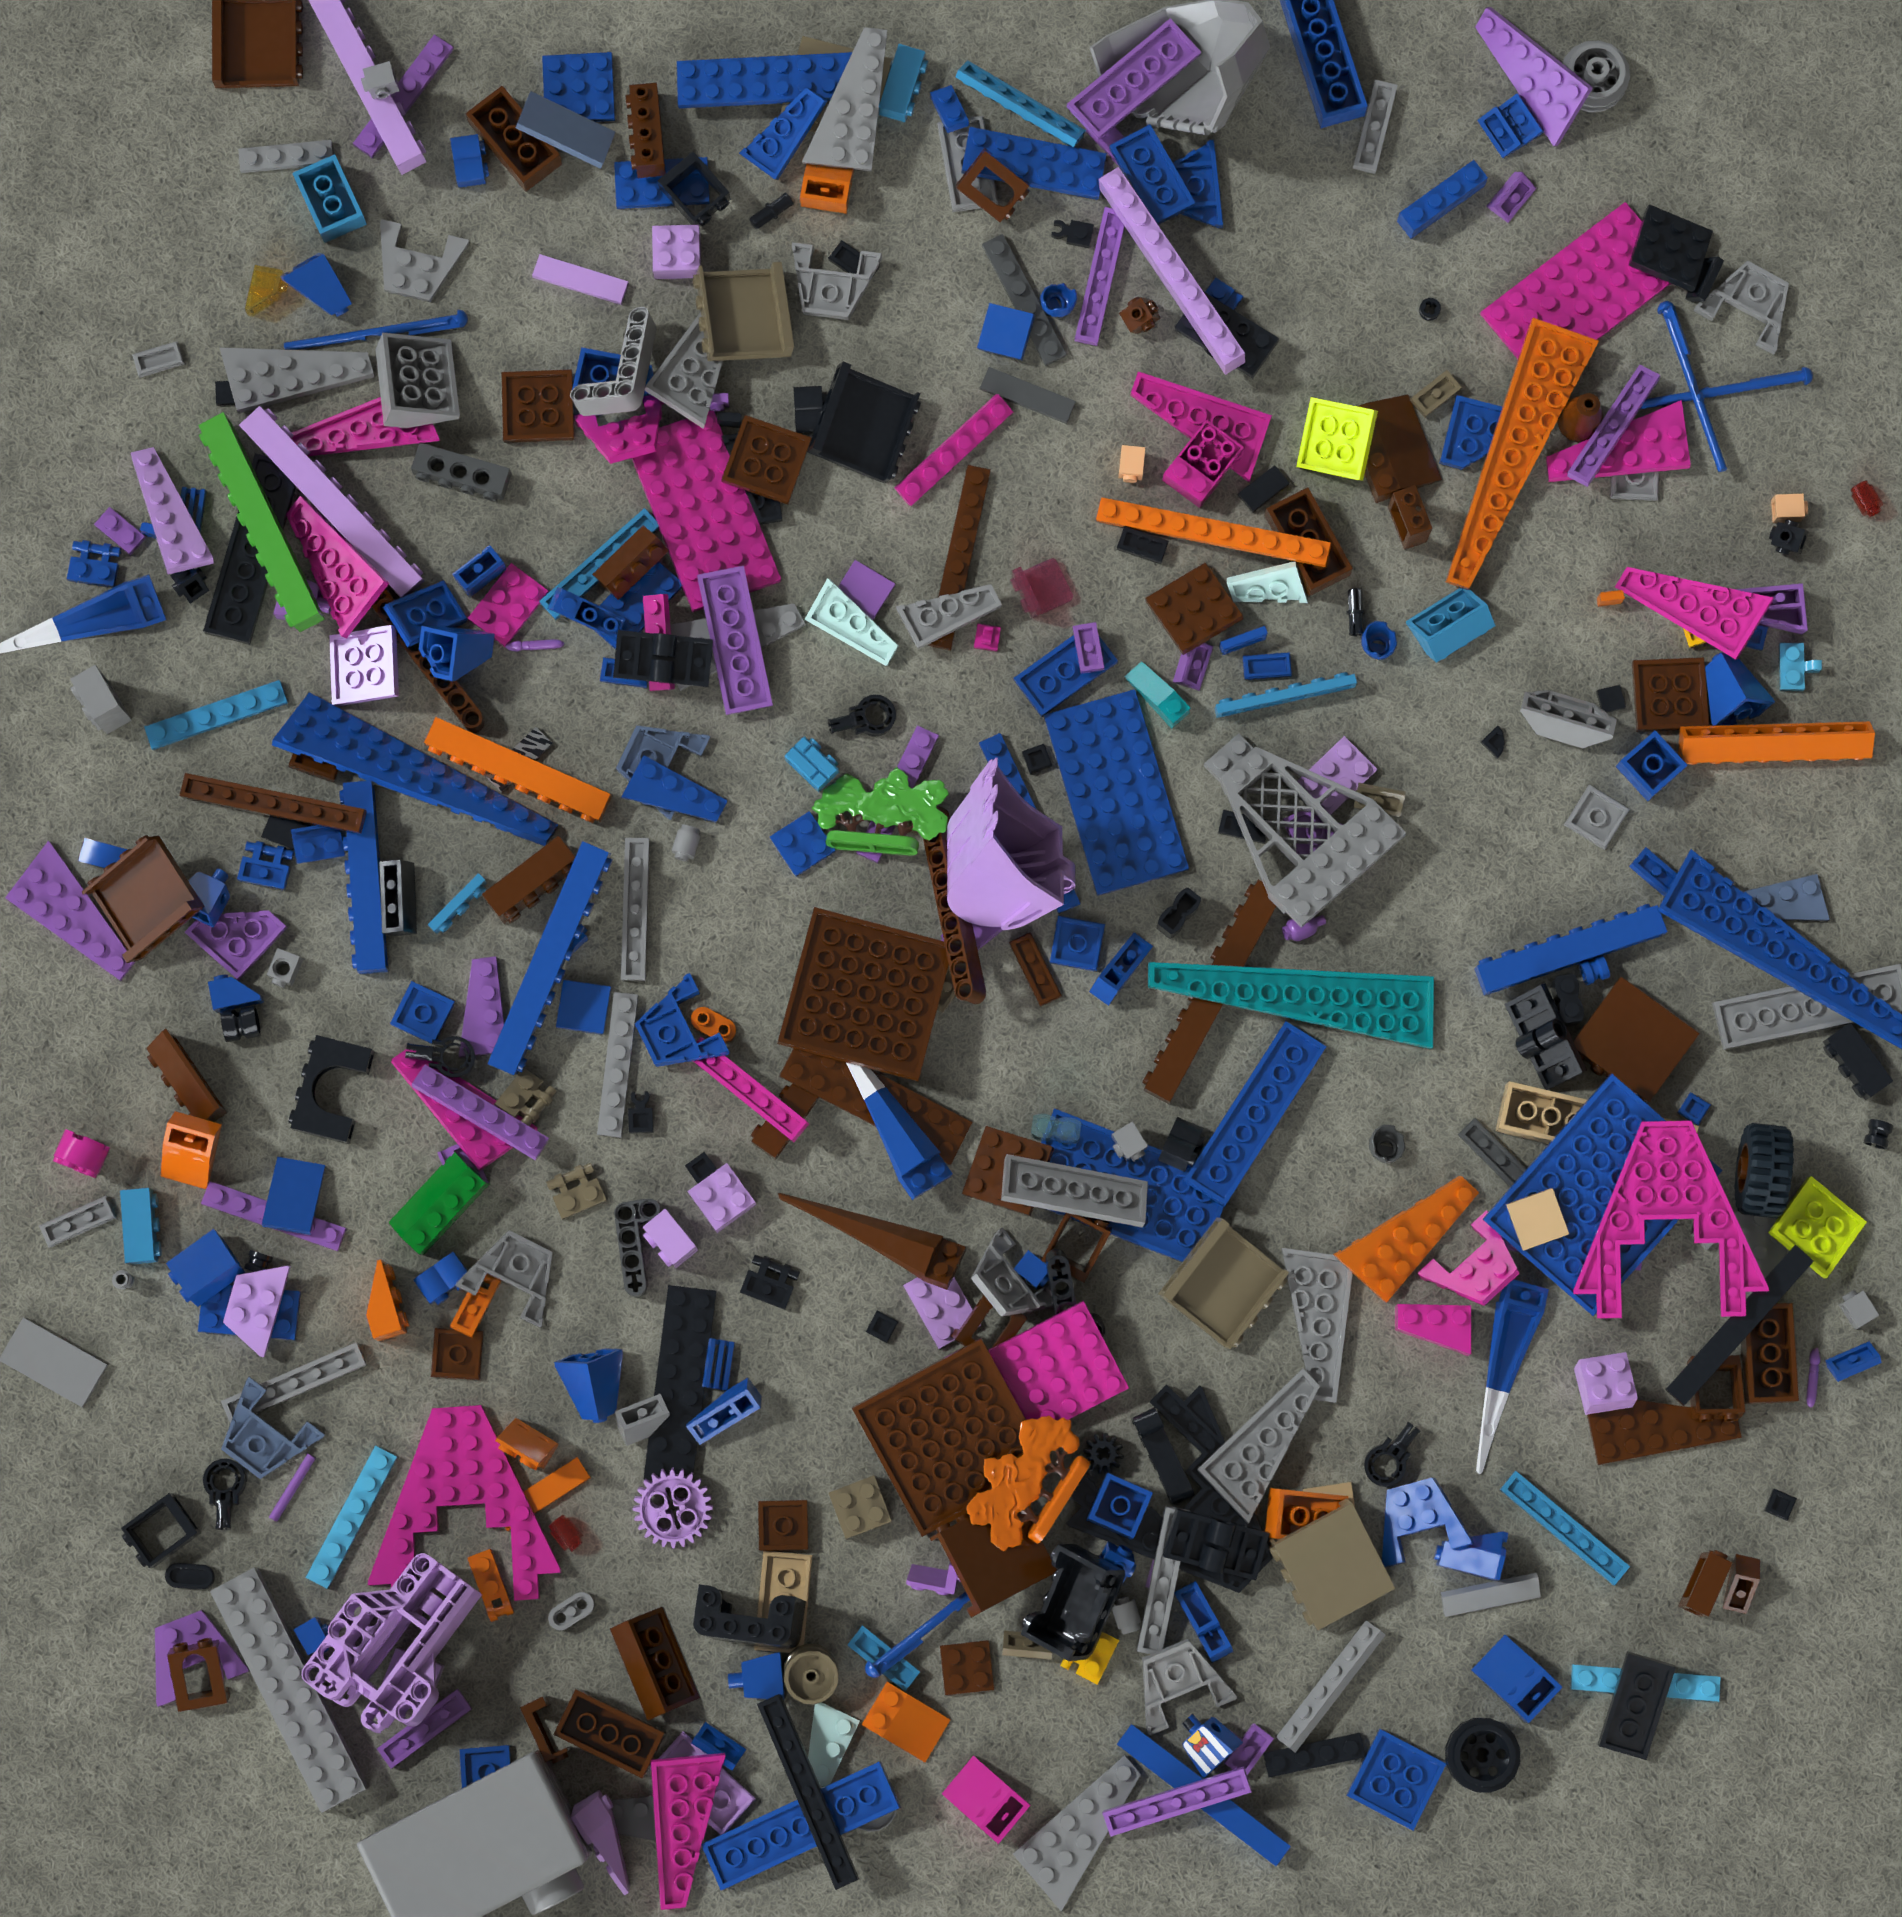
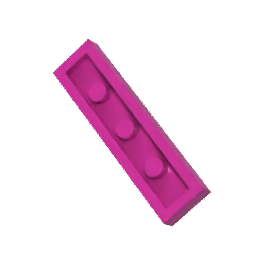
M668 594L643 596L645 633L671 635ZM649 682L650 691L675 689V684Z

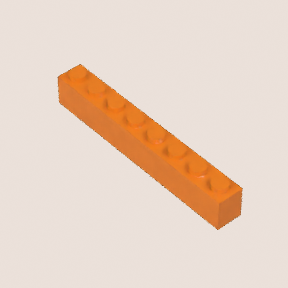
M435 717L424 741V744L429 747L427 751L435 755L441 756L442 753L451 756L450 761L461 766L465 762L471 765V770L478 774L485 775L486 772L494 775L493 780L504 785L510 782L516 785L515 790L528 795L529 791L538 795L536 799L544 803L550 804L553 801L560 804L559 809L569 814L576 811L582 814L581 819L592 824L595 820L601 822L612 798L610 793Z
M1870 721L1680 727L1678 753L1682 760L1690 765L1708 762L1720 764L1722 762L1744 763L1746 761L1766 763L1769 761L1791 762L1793 760L1816 761L1817 759H1829L1832 761L1840 759L1862 760L1864 758H1872L1875 732Z

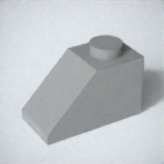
M661 1394L615 1411L617 1427L626 1446L650 1437L670 1416Z

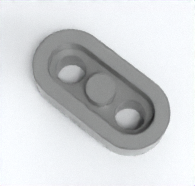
M585 1592L574 1594L550 1611L548 1616L549 1624L556 1630L568 1629L592 1613L595 1606L594 1599ZM580 1600L586 1601L587 1606L585 1609H579L578 1602ZM560 1613L566 1616V1620L563 1623L557 1621V1615Z

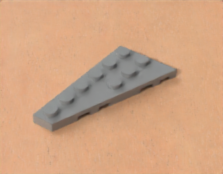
M864 27L802 160L803 164L872 171L887 30Z
M700 312L647 383L645 391L704 429L723 360L708 361L707 353L702 351L704 332L699 330Z
M220 348L238 414L255 410L259 406L262 408L375 377L368 352Z
M795 604L753 610L761 649L806 626ZM706 619L670 624L671 635L710 639ZM713 651L711 657L710 675L717 672ZM677 684L680 691L689 687V685Z
M1281 1248L1285 1269L1289 1272L1287 1279L1305 1370L1320 1385L1313 1400L1336 1403L1352 1272L1334 1255Z
M1304 1368L1197 1469L1247 1523L1250 1522L1320 1387Z

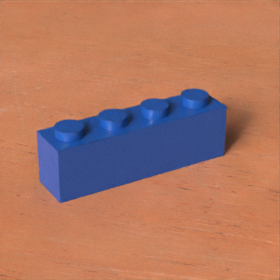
M1472 160L1399 213L1397 222L1412 239L1485 187L1488 177L1475 160Z

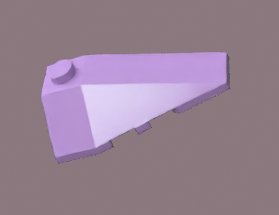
M598 1790L574 1805L571 1820L587 1845L594 1844L593 1848L596 1852V1857L600 1862H607L606 1868L609 1875L621 1892L626 1895L629 1893L630 1884L611 1809L613 1804L606 1794L603 1796L601 1791Z

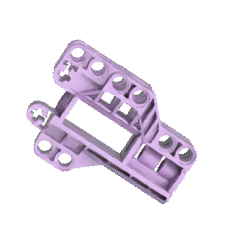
M420 1553L411 1560L390 1590L353 1593L331 1621L328 1627V1635L303 1667L302 1679L322 1696L333 1700L343 1707L352 1706L361 1694L371 1700L361 1715V1722L365 1728L375 1733H381L385 1728H389L395 1718L409 1727H415L423 1721L439 1698V1692L436 1688L435 1658L482 1594L429 1555ZM441 1592L446 1598L442 1600L436 1594ZM361 1606V1613L354 1617L355 1609ZM423 1612L431 1616L429 1621L422 1616ZM374 1617H378L377 1623L374 1626H370L371 1620ZM410 1623H414L422 1631L382 1685L377 1688L369 1681L370 1677ZM346 1627L345 1635L339 1637V1631ZM362 1636V1643L356 1647V1640ZM329 1647H333L335 1651L328 1660H325L324 1651ZM318 1667L320 1671L316 1675L315 1680L311 1681L308 1677L309 1672L312 1668ZM326 1680L327 1682L331 1683V1685L327 1687L322 1683H324ZM428 1687L427 1696L421 1699V1691ZM345 1692L349 1695L347 1700L343 1698ZM381 1707V1708L384 1709L387 1713L384 1714V1712L378 1710V1708ZM413 1708L412 1716L406 1719L405 1714L407 1710ZM375 1716L378 1719V1724H375L373 1721Z

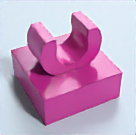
M977 624L974 648L998 651L1001 627Z

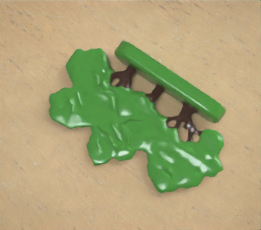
M896 767L889 773L887 778L877 781L874 784V790L871 792H866L858 779L850 774H844L834 784L829 785L823 790L822 798L815 801L812 809L818 813V824L821 828L829 829L841 823L848 829V831L833 830L827 834L826 845L831 848L897 855H916L919 849V842L913 837L906 836V834L913 830L917 831L924 839L931 840L938 833L946 832L948 817L938 810L936 806L944 801L949 792L944 788L945 784L940 780H924L921 784L910 788L908 786L909 776ZM845 811L850 812L852 815L851 824L850 820H845L843 813ZM836 815L841 817V821L836 820ZM861 815V819L856 821V817ZM864 820H871L876 824L875 833L856 832V826ZM908 821H912L911 827L906 828ZM896 825L900 835L881 834V829Z

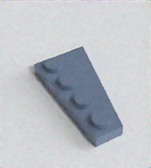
M1817 874L1743 891V893L1746 892L1752 896L1753 901L1761 907L1767 908L1775 917L1782 921L1830 920Z

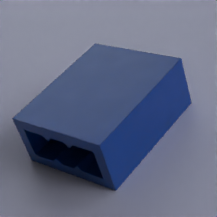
M212 1229L166 1263L171 1270L168 1273L169 1277L175 1285L180 1284L182 1287L179 1291L187 1303L192 1301L197 1307L235 1281L236 1275L246 1273L227 1243L215 1229Z

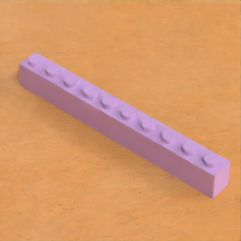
M309 0L401 175L426 163L423 156L426 153L424 146L420 140L415 141L412 135L416 134L410 120L405 123L402 116L406 113L401 103H395L392 98L396 94H390L383 99H373L369 91H364L361 78L365 77L363 68L374 66L372 59L376 57L369 45L364 46L362 40L366 38L360 27L355 28L352 24L356 19L349 7L344 9L342 3L345 0Z
M1117 167L1099 178L1100 191L1224 374L1226 375L1244 364L1245 352L1120 168Z
M259 406L239 424L247 435L343 537L389 582V585L401 598L411 594L419 587L424 580L420 577L423 572L415 563L410 566L404 560L407 555L398 545L393 548L388 543L391 538L382 528L377 531L372 526L375 521L366 511L361 514L356 509V506L359 504L350 494L345 497L340 492L342 486L334 477L329 480L324 475L326 469L317 459L312 462L307 455L310 452L301 442L296 445L291 438L294 435L285 425L280 428L276 424L275 420L278 418L269 408L264 411Z

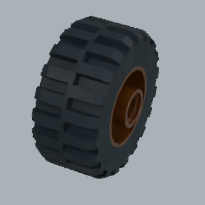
M1751 1123L1744 1128L1738 1148L1734 1184L1735 1205L1741 1214L1777 1218L1785 1211L1791 1189L1794 1164L1793 1137L1787 1127Z

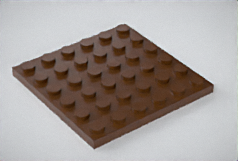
M814 907L777 1044L919 1081L949 965L944 941Z
M982 1337L852 1407L854 1414L922 1537L967 1513V1505L977 1493L992 1489V1484L984 1477V1459L996 1458L998 1460L1007 1454H1013L1019 1458L1024 1454L1019 1440L1021 1422L1026 1420ZM1048 1465V1466H1046L1045 1468H1046V1470H1048V1469H1050V1468H1052V1467H1051L1050 1465Z

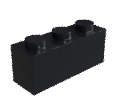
M405 860L379 862L382 933L393 936L417 934L414 863Z
M1848 1023L1823 1041L1825 1053L1831 1059L1835 1058L1839 1064V1072L1843 1077L1850 1078L1854 1084L1852 1088L1858 1097H1864L1867 1100L1893 1082L1890 1075L1851 1023Z

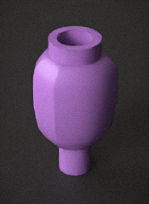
M1323 915L1316 918L1313 917L1301 928L1293 919L1287 921L1286 926L1282 927V932L1286 940L1301 941L1314 935L1319 926L1326 924V920Z

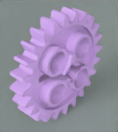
M674 1467L671 1468L670 1474H666L665 1470L661 1469L660 1477L652 1473L653 1481L645 1479L644 1485L646 1488L639 1487L637 1490L642 1496H635L634 1501L640 1503V1505L633 1506V1511L640 1512V1514L635 1516L634 1520L642 1521L638 1529L646 1528L647 1531L644 1537L647 1538L653 1535V1543L655 1544L660 1539L662 1540V1547H665L667 1541L671 1542L672 1548H675L677 1541L680 1542L682 1547H685V1539L694 1543L693 1535L696 1534L701 1537L702 1531L700 1527L708 1528V1524L704 1520H711L712 1515L706 1512L713 1509V1505L706 1504L712 1498L711 1495H704L708 1487L703 1486L700 1488L701 1478L693 1481V1472L686 1477L684 1476V1469H681L679 1474H675ZM666 1487L670 1488L673 1505L679 1506L676 1511L681 1526L679 1529L676 1528L673 1511L671 1509L667 1510L670 1501L665 1490ZM679 1487L685 1488L688 1491V1496L678 1498L675 1495V1490ZM655 1494H660L665 1502L661 1505H656L652 1502L651 1497ZM685 1511H691L694 1513L695 1519L687 1522L683 1520L681 1514ZM660 1518H668L671 1521V1526L666 1529L661 1528L658 1524Z

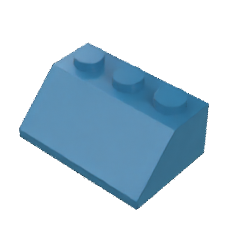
M1463 588L1457 589L1406 621L1407 626L1425 653L1436 663L1495 627L1488 605L1470 589L1466 590Z

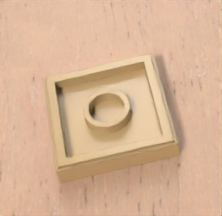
M1553 1188L1506 1204L1523 1251L1569 1234Z

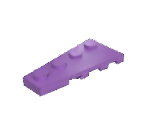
M496 956L472 959L462 1038L472 1045L475 1056L492 1054L504 1026ZM461 1042L459 1058L466 1057V1054L463 1051L464 1047L466 1048L468 1054L471 1053L467 1045H465L463 1042Z

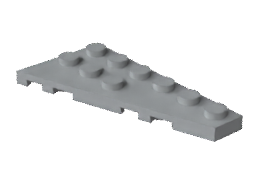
M1125 1755L1012 1853L1060 1911L1063 1910L1108 1832L1103 1811L1123 1805L1141 1775Z

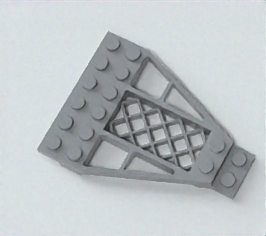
M1239 733L1204 763V767L1220 782L1224 794L1228 797L1267 891L1268 898L1283 914L1287 913L1301 928L1406 836V832L1373 799L1259 747L1253 748ZM1285 769L1329 789L1319 798H1313ZM1264 778L1278 779V789H1265ZM1261 779V788H1250ZM1281 780H1282L1291 790L1281 789ZM1335 791L1366 805L1344 825H1340L1321 806V803ZM1247 793L1261 794L1260 804H1248ZM1264 794L1277 795V805L1263 804ZM1281 795H1294V806L1280 805ZM1297 796L1307 806H1297ZM1240 810L1270 840L1258 851L1255 848ZM1263 810L1277 811V821L1263 820ZM1280 811H1294V822L1280 821ZM1297 812H1311V822H1297ZM1314 813L1323 823H1314ZM1270 826H1276V832ZM1280 827H1293V838L1280 837ZM1297 827L1310 828V838H1296ZM1314 828L1327 829V839H1313ZM1287 843H1293V849ZM1296 843L1310 844V854H1297ZM1313 844H1320L1321 846L1313 852ZM1275 845L1296 868L1279 883L1272 886L1260 857Z

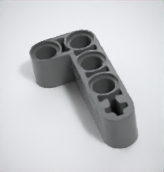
M653 1199L623 1202L617 1205L614 1210L624 1287L626 1292L635 1298L643 1296L647 1291V1278L639 1224L648 1223L661 1212L660 1205ZM649 1204L655 1205L657 1208L656 1213L651 1217H647L643 1213L644 1208ZM629 1208L632 1210V1217L629 1220L620 1219L622 1209ZM625 1233H635L636 1239L632 1244H625L623 1242ZM630 1256H637L639 1258L637 1267H627L626 1261ZM641 1271V1275L636 1274L638 1283L642 1284V1287H639L638 1292H635L632 1288H629L634 1282L632 1275L627 1277V1273L635 1274Z

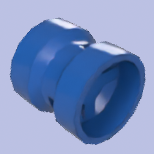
M1604 956L1594 958L1593 962L1583 961L1579 963V970L1586 985L1593 984L1598 978L1601 980L1610 978L1609 967Z

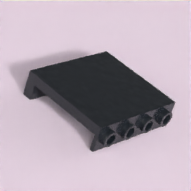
M843 361L836 368L807 452L876 481L886 483L894 479L897 474L898 466H896L898 457H902L906 448L903 442L905 437L909 436L912 431L913 423L911 419L913 414H917L921 405V401H918L920 393L917 392L913 395L850 369L851 364Z

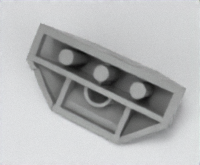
M1550 690L1533 693L1525 692L1520 710L1537 735L1580 748L1612 739L1617 719L1612 716L1610 717L1594 703Z

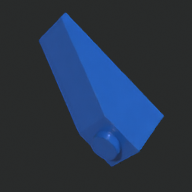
M1133 933L1098 976L1089 992L1109 1006L1153 946L1136 933Z
M746 1378L724 1392L688 1422L686 1427L699 1445L760 1409L762 1396L750 1379Z

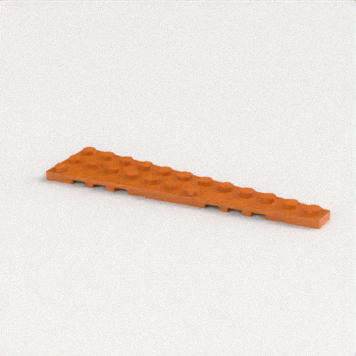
M1536 318L1531 319L1445 581L1446 583L1466 590L1470 588L1495 537L1500 531L1505 518L1599 342L1598 340Z

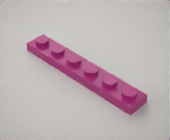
M999 394L994 395L896 485L894 489L909 506H912L1013 413L1011 408Z
M700 1037V1039L696 1043H699L705 1039ZM726 1056L693 1061L792 1142H795L809 1125L805 1119Z

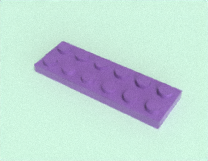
M1170 18L1067 103L1066 107L1098 141L1198 58L1201 51Z
M744 566L697 575L710 639H713L712 651L726 715L773 706Z

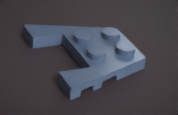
M636 725L616 770L629 782L643 755L668 768L678 746L701 757L710 736ZM654 806L662 815L671 820L675 811Z
M249 1376L245 1382L221 1450L261 1479L314 1442L323 1438L325 1434L309 1421H306L292 1440L285 1437L251 1411L267 1389Z

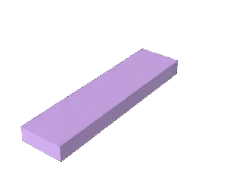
M539 254L532 277L619 305H622L629 284L628 281Z

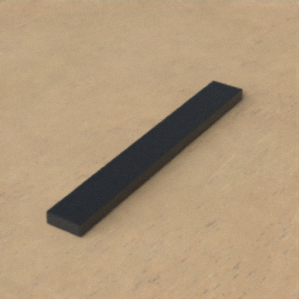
M1794 1245L1766 1276L1765 1281L1769 1291L1752 1292L1746 1299V1316H1731L1665 1390L1685 1406L1814 1261L1798 1246Z
M778 1694L758 1703L757 1706L835 1890L859 1880L782 1695Z

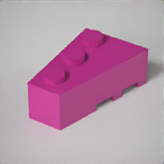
M1397 1304L1395 1306V1331L1469 1356L1471 1355V1305Z

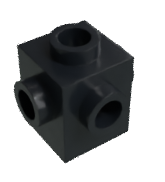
M1786 519L1785 523L1778 522L1777 526L1772 527L1769 539L1772 540L1771 545L1776 547V552L1789 555L1790 551L1801 554L1808 531L1798 528L1800 523ZM1790 534L1789 539L1785 541L1786 535Z
M199 567L170 575L175 582L171 585L179 597L184 595L190 604L210 591L204 583L207 577Z

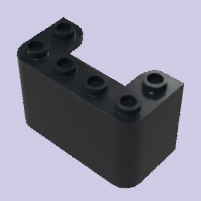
M1058 1544L1050 1556L1052 1566L1057 1568L1052 1577L1053 1583L1050 1591L1044 1596L1042 1610L1035 1611L1025 1617L1021 1635L1067 1661L1086 1660L1096 1648L1124 1581L1125 1570L1077 1544Z
M699 1584L693 1626L698 1634L715 1640L792 1649L799 1644L801 1639L806 1601L793 1596L780 1595L771 1601L768 1619L731 1614L732 1604L727 1603L723 1599L722 1590L713 1586Z

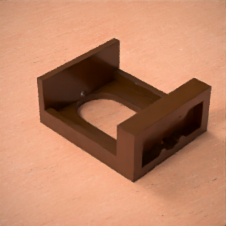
M986 148L982 150L956 184V188L999 222L1003 219L1008 220L1015 211V208H1013L1018 200L1022 202L1030 191L1027 189L1029 187L1028 181L1021 179L992 156V153ZM985 166L1012 187L1014 196L1006 206L995 204L971 185Z
M984 1295L960 1330L955 1329L951 1335L953 1339L964 1347L975 1341L971 1338L993 1308ZM1022 1313L1010 1315L1008 1325L993 1347L1016 1336L1027 1320V1317Z
M204 1638L198 1640L196 1644L188 1645L187 1642H181L170 1648L167 1657L178 1712L228 1703L230 1693L229 1687L225 1686L218 1650L219 1640L212 1641V1638ZM198 1654L206 1660L212 1690L188 1694L183 1671V1661L187 1656Z
M542 1696L520 1707L544 1761L551 1760L554 1764L569 1757L567 1752L572 1749L567 1747L555 1753L537 1714V1711L551 1705L548 1697Z

